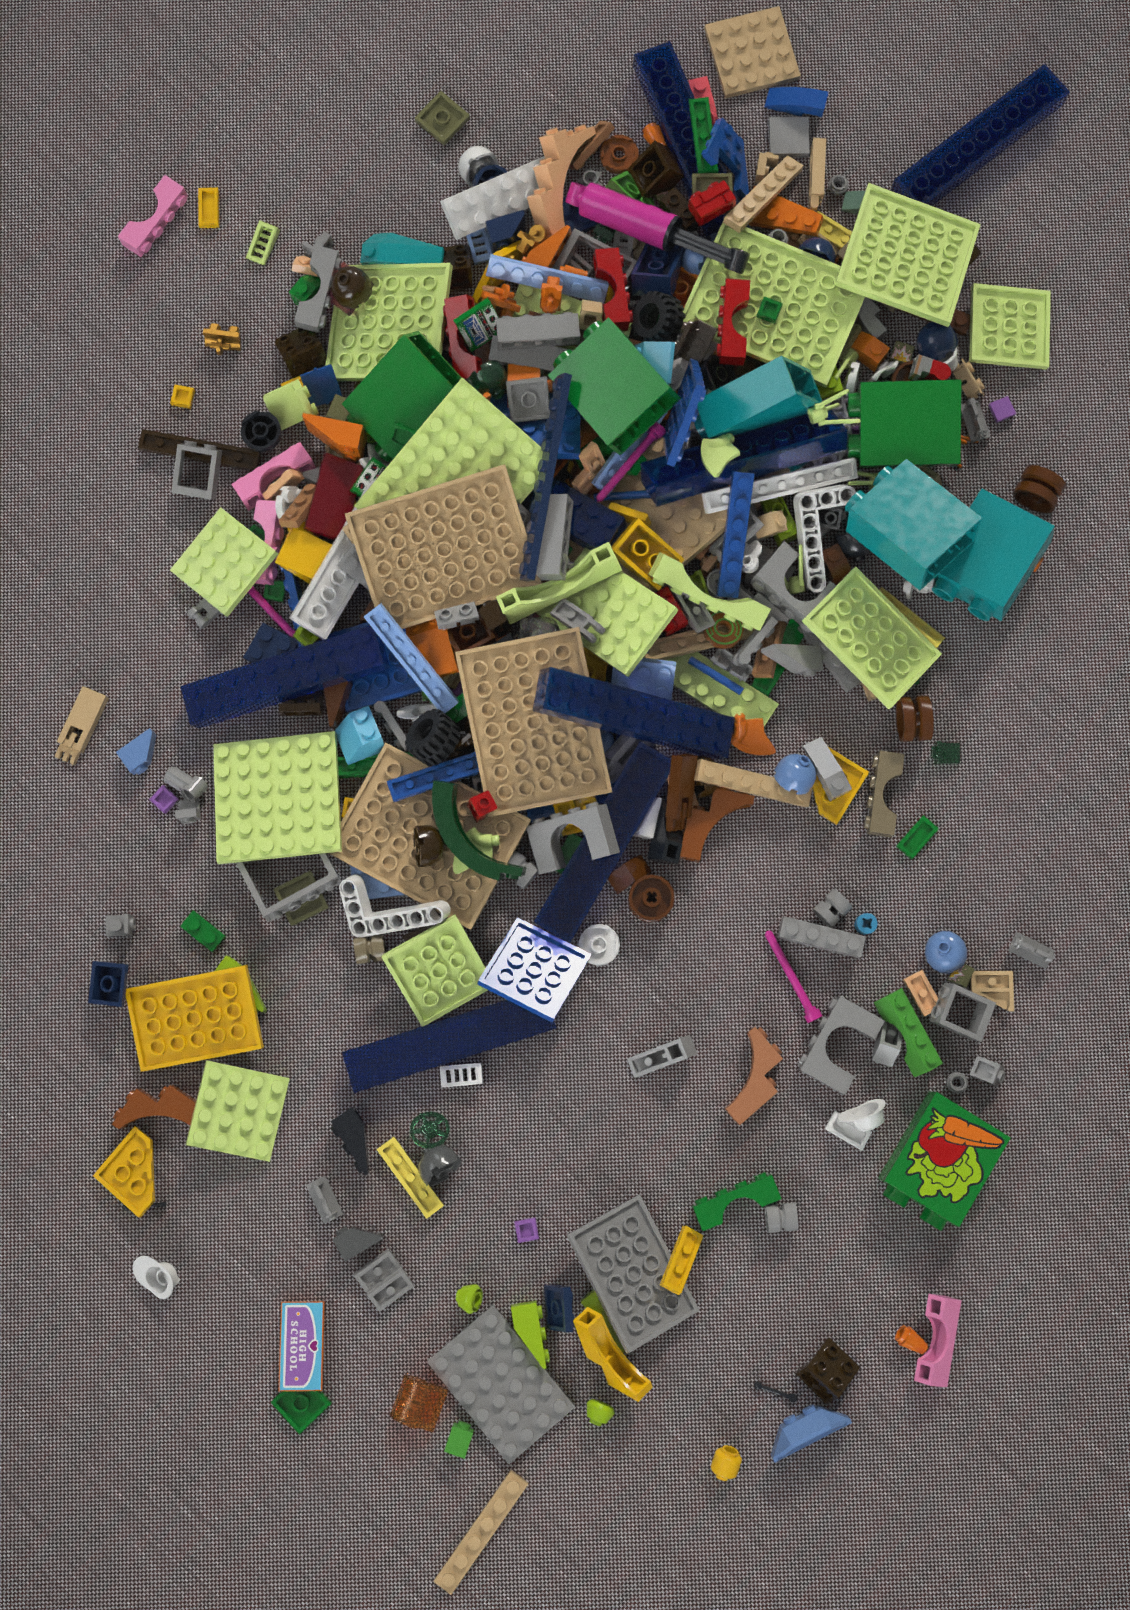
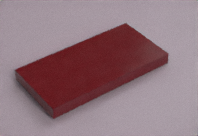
M327 452L323 455L304 529L333 540L337 538L347 521L345 513L352 512L356 495L350 489L363 471L362 466Z

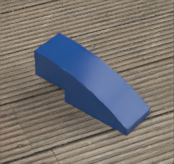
M802 87L769 88L764 108L802 117L803 113L822 117L829 92Z

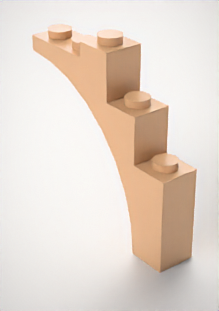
M585 124L574 128V132L573 130L566 131V129L558 131L556 127L546 130V135L539 137L545 159L540 160V164L533 167L539 188L533 190L534 194L528 196L527 200L534 224L541 225L546 229L544 241L565 227L563 188L566 173L578 148L587 139L596 134L594 126L586 128Z

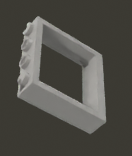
M574 228L553 269L559 270L560 266L569 265L580 244L594 251L595 249L612 247ZM619 252L620 255H623L624 267L628 268L626 272L627 286H625V291L628 292L631 273L637 260Z
M327 853L319 855L329 875L269 908L266 907L245 866V863L249 861L236 862V865L262 916L270 922L276 918L279 920L283 916L282 914L288 911L297 910L306 901L317 899L320 896L319 894L326 890H333V887L342 882Z

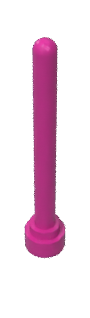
M656 422L649 428L646 438L596 496L597 501L602 502L654 440L663 437L666 430L662 425Z
M252 586L248 591L249 595L288 636L294 638V629Z
M766 931L765 937L805 1009L804 1017L807 1023L820 1018L823 1015L819 1008L816 1009L815 1006H812L773 932Z

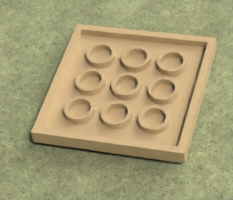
M780 6L705 24L704 30L725 99L800 80V71Z

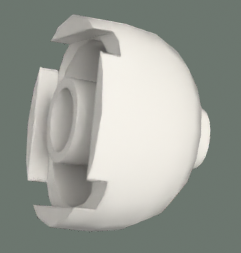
M472 146L459 159V174L472 187V181L476 173L485 166L498 165V159L489 149L483 146Z

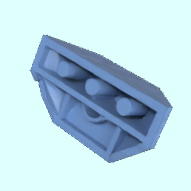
M819 1405L807 1406L802 1410V1414L796 1417L793 1414L783 1419L784 1423L779 1426L771 1457L776 1463L851 1424V1419L845 1414Z

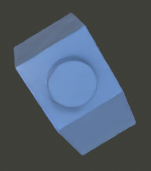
M150 728L116 752L133 775L145 772L148 769L147 766L152 762L156 734Z

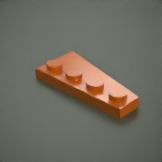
M777 195L749 225L818 236L824 218L820 213Z

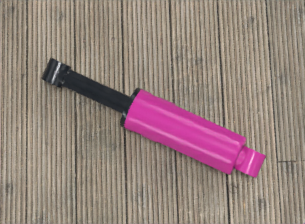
M575 182L570 184L565 202L579 207L580 216L666 252H670L676 244L723 263L724 267L740 274L744 273L750 253L735 247L728 248L682 229L683 220L680 216L668 213L663 209L648 205L597 183L591 182L587 187Z

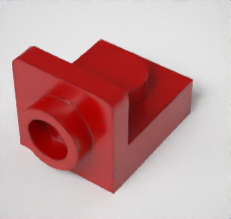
M488 790L470 798L467 804L476 823L484 820L486 814L497 809V805Z

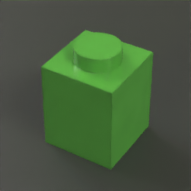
M463 1421L453 1423L444 1452L465 1459L474 1429L470 1428V1424Z

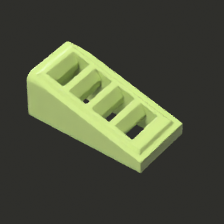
M259 220L246 259L265 266L278 238L280 229ZM263 231L271 232V235L263 234ZM262 237L269 241L268 243H265L260 241V238ZM257 244L266 247L265 251L256 248ZM254 251L262 254L263 257L259 258L257 256H254Z

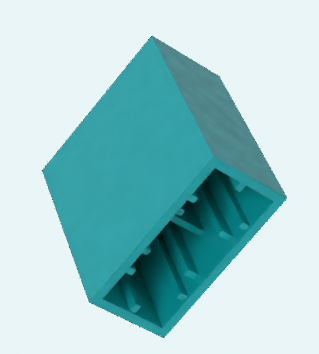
M781 355L705 395L703 402L699 401L697 409L699 414L694 425L703 439H714L727 433L733 434L735 440L732 444L740 450L807 416L808 408L814 407V404L823 401L811 370Z
M907 459L894 470L890 466L883 468L874 479V487L867 494L861 490L857 491L845 506V510L849 513L846 532L918 590L923 589L975 541L982 519L981 516Z
M981 489L970 506V509L982 517L976 539L934 578L935 584L932 587V591L945 601L952 602L957 597L970 604L968 611L981 620L989 621L991 617L1002 621L1051 544L1055 526Z

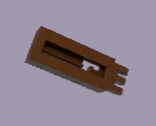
M686 753L675 754L671 757L665 815L667 817L666 830L668 832L683 830L685 818L692 816L695 787L694 777L698 755Z

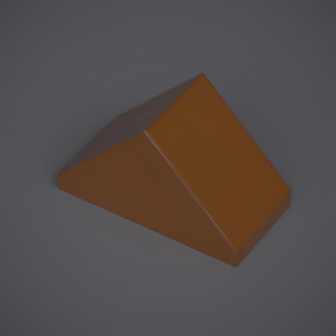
M640 854L622 864L606 878L615 892L619 894L633 885L636 880L648 875L652 871Z

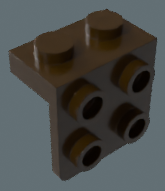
M698 318L684 322L680 330L682 336L679 342L675 341L674 360L683 358L689 361L691 358L697 360L700 366L718 328Z
M298 328L288 334L281 335L274 341L292 378L326 364V354L315 332Z

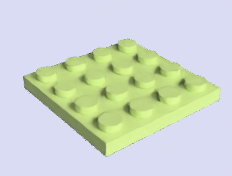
M973 283L971 286L969 361L972 363L1046 370L1049 367L1051 291Z
M220 507L170 571L228 617L279 553Z
M455 914L381 955L422 1027L488 991L477 985L486 967Z
M206 1060L186 1145L270 1162L290 1078Z

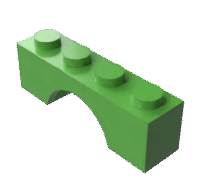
M902 988L873 1002L882 1019L893 1024L903 1035L907 1047L904 1060L914 1077L925 1074L943 1064Z

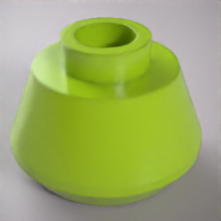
M466 1285L457 1291L456 1301L458 1306L465 1312L472 1314L480 1308L483 1292L479 1285Z
M590 1399L587 1402V1417L590 1418L589 1422L601 1427L602 1423L607 1424L615 1414L614 1408L602 1401Z

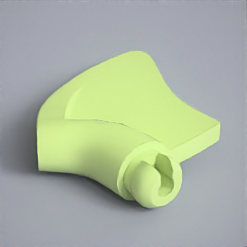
M731 433L723 434L714 439L704 438L702 441L701 460L713 477H719L725 466L731 460L740 456V451L732 444L735 438Z
M476 827L470 829L466 835L471 842L484 854L493 858V846L500 845V836L480 833ZM454 855L453 872L455 874H460L469 869Z

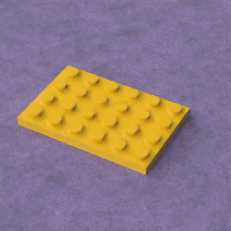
M248 965L126 988L125 995L141 1072L264 1048Z

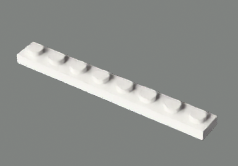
M852 457L754 480L751 504L858 478L856 460ZM731 486L702 493L706 514L728 509Z

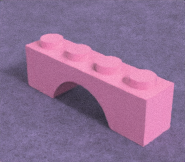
M166 175L163 176L153 189L158 199V206L154 215L142 222L129 221L118 235L122 245L140 257L151 249L154 240L161 236L166 224L174 219L176 211L186 203L188 197L184 187Z
M301 442L290 446L278 456H274L265 464L255 468L244 477L239 478L231 485L247 510L250 511L256 507L257 500H265L262 494L273 480L281 477L284 471L292 469L304 472L315 469L316 466Z
M257 500L253 519L262 525L264 529V542L279 553L281 540L284 538V527H281L276 514V501ZM276 558L255 584L274 585V580L277 577Z
M928 1294L925 1316L928 1317L932 1324L933 1335L929 1349L917 1360L914 1381L929 1386H948L962 1300L944 1295Z

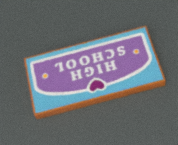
M325 1301L281 1302L279 1391H323Z

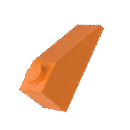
M863 331L860 332L851 346L859 355L857 360L873 372L885 360L890 350L887 345L876 337Z

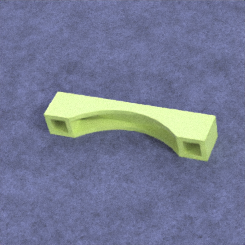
M607 542L589 551L584 559L566 572V580H550L535 586L513 588L496 596L502 613L505 614L511 625L622 571V568L610 543Z
M659 552L649 572V575L654 577L653 582L664 586L665 583L672 586L670 590L680 596L683 592L690 595L688 600L698 605L700 602L707 604L706 609L716 614L719 610L725 613L724 618L735 622L736 619L743 622L741 626L751 632L754 628L758 631L761 630L771 611L767 606L749 597L738 600H724L707 595L691 581L681 562Z

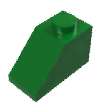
M302 276L289 291L294 304L298 306L299 302L313 298L320 289L321 280L316 276Z

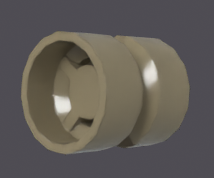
M383 934L373 935L370 939H367V937L353 939L357 964L369 963L371 959L375 962L383 961L381 955L386 953Z

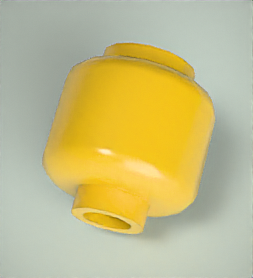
M728 1445L716 1449L711 1469L719 1480L727 1481L737 1477L742 1462L738 1450Z

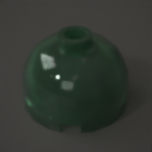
M497 360L483 363L480 365L482 369L478 373L474 370L467 382L480 394L483 395L488 392L491 394L490 400H497L504 395L506 390L507 372Z

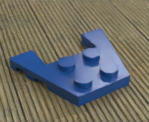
M722 117L715 121L710 133L712 137L710 140H707L705 144L707 148L702 151V156L711 166L718 164V158L726 164L735 175L734 193L742 200L749 193L744 141Z

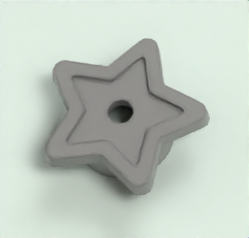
M586 168L583 177L577 179V181L586 187L591 183L589 179H592L593 183L601 185L599 182L601 172H595Z

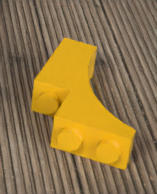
M587 1307L573 1320L586 1357L602 1366L608 1385L639 1402L653 1388L652 1383L623 1354L610 1334L603 1315Z

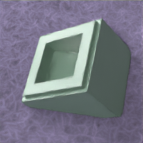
M865 191L845 192L841 211L858 215Z

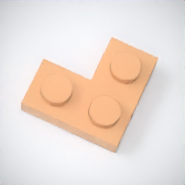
M592 441L579 455L584 469L572 482L576 494L582 498L594 486L591 482L605 464L598 444Z

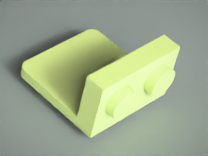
M299 379L263 396L269 412L277 418L281 430L303 421V413L319 414L315 403L310 404L308 400L311 395L307 386L302 387Z

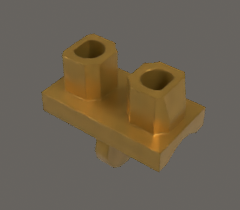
M534 225L530 228L529 234L520 230L517 236L521 240L516 249L527 256L533 248L544 241L546 229L541 225Z
M211 323L208 329L204 328L205 346L216 349L217 355H223L224 350H241L239 327L230 326L228 331H222L220 325Z

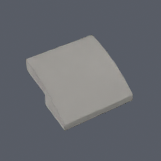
M389 1248L354 1273V1277L379 1312L414 1287L411 1279Z

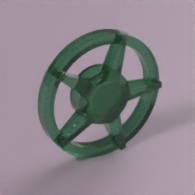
M436 1112L420 1113L413 1119L410 1125L412 1140L423 1148L440 1146L449 1137L450 1127L447 1119ZM425 1117H436L437 1119L435 1121H428ZM421 1119L423 1122L422 1127L414 1129L415 1124ZM441 1121L446 1126V1133L438 1129V1124ZM422 1133L423 1137L426 1138V1143L419 1141L414 1134ZM437 1135L443 1136L441 1140L429 1143L430 1139L435 1138Z

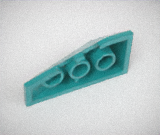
M394 233L373 234L362 244L360 263L362 265L443 263L444 248Z

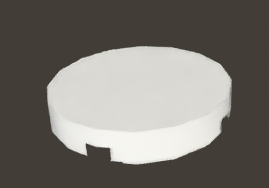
M857 362L851 364L853 369L848 375L846 389H849L848 393H855L860 370V363ZM848 393L846 394L845 402H848Z
M603 924L591 925L585 929L580 936L578 944L580 949L591 954L588 963L597 966L607 965L613 961L620 948L619 937L616 932Z

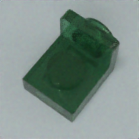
M936 741L933 744L934 746H931L930 756L931 759H934V764H960V743Z

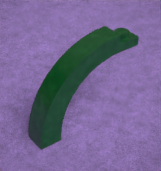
M433 780V814L440 835L451 852L468 868L494 880H503L504 873H506L507 878L511 879L525 876L527 867L493 859L479 850L468 838L461 825L457 810L459 784Z

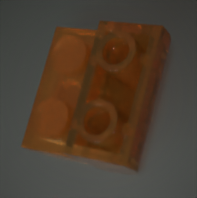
M405 1374L390 1416L408 1427L414 1429L421 1428L433 1432L448 1389L428 1383L424 1379Z

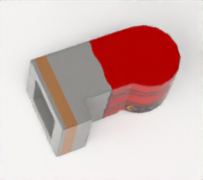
M918 354L913 360L908 379L916 381L921 377L927 380H947L951 375V369L943 362Z

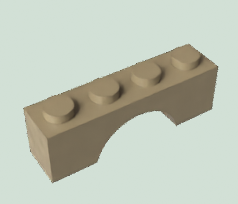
M880 750L876 756H873L872 768H875L874 776L870 777L869 782L872 794L867 799V808L870 809L869 816H866L864 821V828H867L866 834L889 838L895 834L897 814L890 811L883 799V790L889 780L902 775L905 754Z

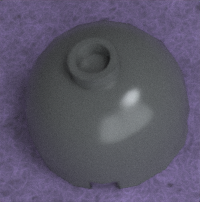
M429 1146L423 1151V1156L419 1161V1174L426 1186L428 1184L430 1187L435 1186L449 1178L448 1173L452 1169L456 1172L462 1161L447 1146Z

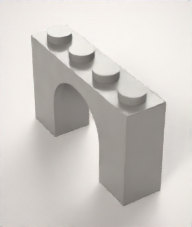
M784 541L749 582L753 584L757 591L767 596L772 604L782 609L788 618L797 622L803 631L812 635L813 632L802 620L836 585L830 581L815 599L811 601H800L794 598L788 592L784 578L787 569L796 560L799 553Z
M598 802L586 804V809L584 810L576 807L569 809L567 815H563L562 812L550 815V820L545 821V817L533 820V825L527 827L539 875L566 867L560 837L563 829L568 824H573L583 831L592 860L620 853L607 804L598 805Z
M838 996L836 999L833 998L827 1008L830 1010L827 1017L823 1016L817 1026L820 1028L817 1036L813 1035L807 1045L810 1047L807 1054L803 1053L797 1064L800 1065L798 1070L841 1095H846L855 1076L834 1065L828 1058L825 1047L829 1034L836 1028L849 1027L873 1040L876 1039L885 1020L844 997Z

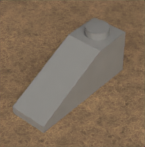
M665 584L663 588L668 586L671 589L672 586ZM672 592L688 623L697 634L716 624L703 602H700L698 605L688 600L690 595L683 592L680 596Z
M772 644L761 649L762 654L794 674H803V677H813L816 675V672L824 670L820 646Z
M822 737L803 745L807 757L815 766L816 775L829 801L848 793L852 789L842 768Z
M689 1034L627 1058L634 1078L697 1055V1051Z

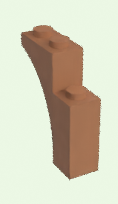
M752 1027L747 1032L752 1050L751 1070L741 1092L724 1108L738 1125H741L778 1092L775 1089L777 1084L770 1076L766 1078L764 1075L783 1059L780 1056L782 1051L776 1044L771 1045L766 1040L768 1035L761 1027L758 1029Z

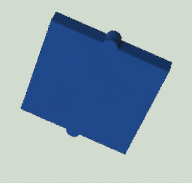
M331 364L318 369L314 368L313 371L300 375L303 386H307L311 395L308 398L310 404L315 403V406L329 404L330 401H333L335 394L342 396Z

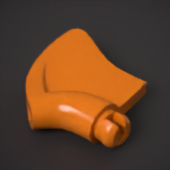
M743 713L734 716V733L728 738L734 747L752 755H772L776 753L774 745L765 734L763 718L745 719Z

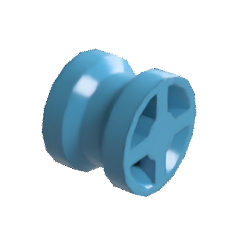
M870 913L858 916L854 923L856 931L862 935L874 932L878 925L876 917Z

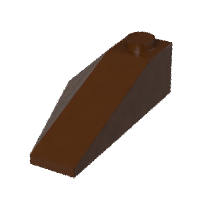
M479 612V620H476L475 623L461 625L460 622H457V627L448 629L450 644L456 652L487 646L496 642V636L493 632H490Z

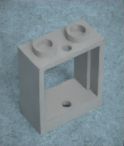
M184 440V444H177L171 493L209 500L216 499L222 451L216 450L217 446L204 444V447L196 446L197 442ZM185 451L212 455L207 489L181 485Z
M944 982L939 990L937 1003L931 1010L930 1022L970 1040L982 1042L996 1002L956 984ZM956 992L978 1002L967 1030L946 1021Z

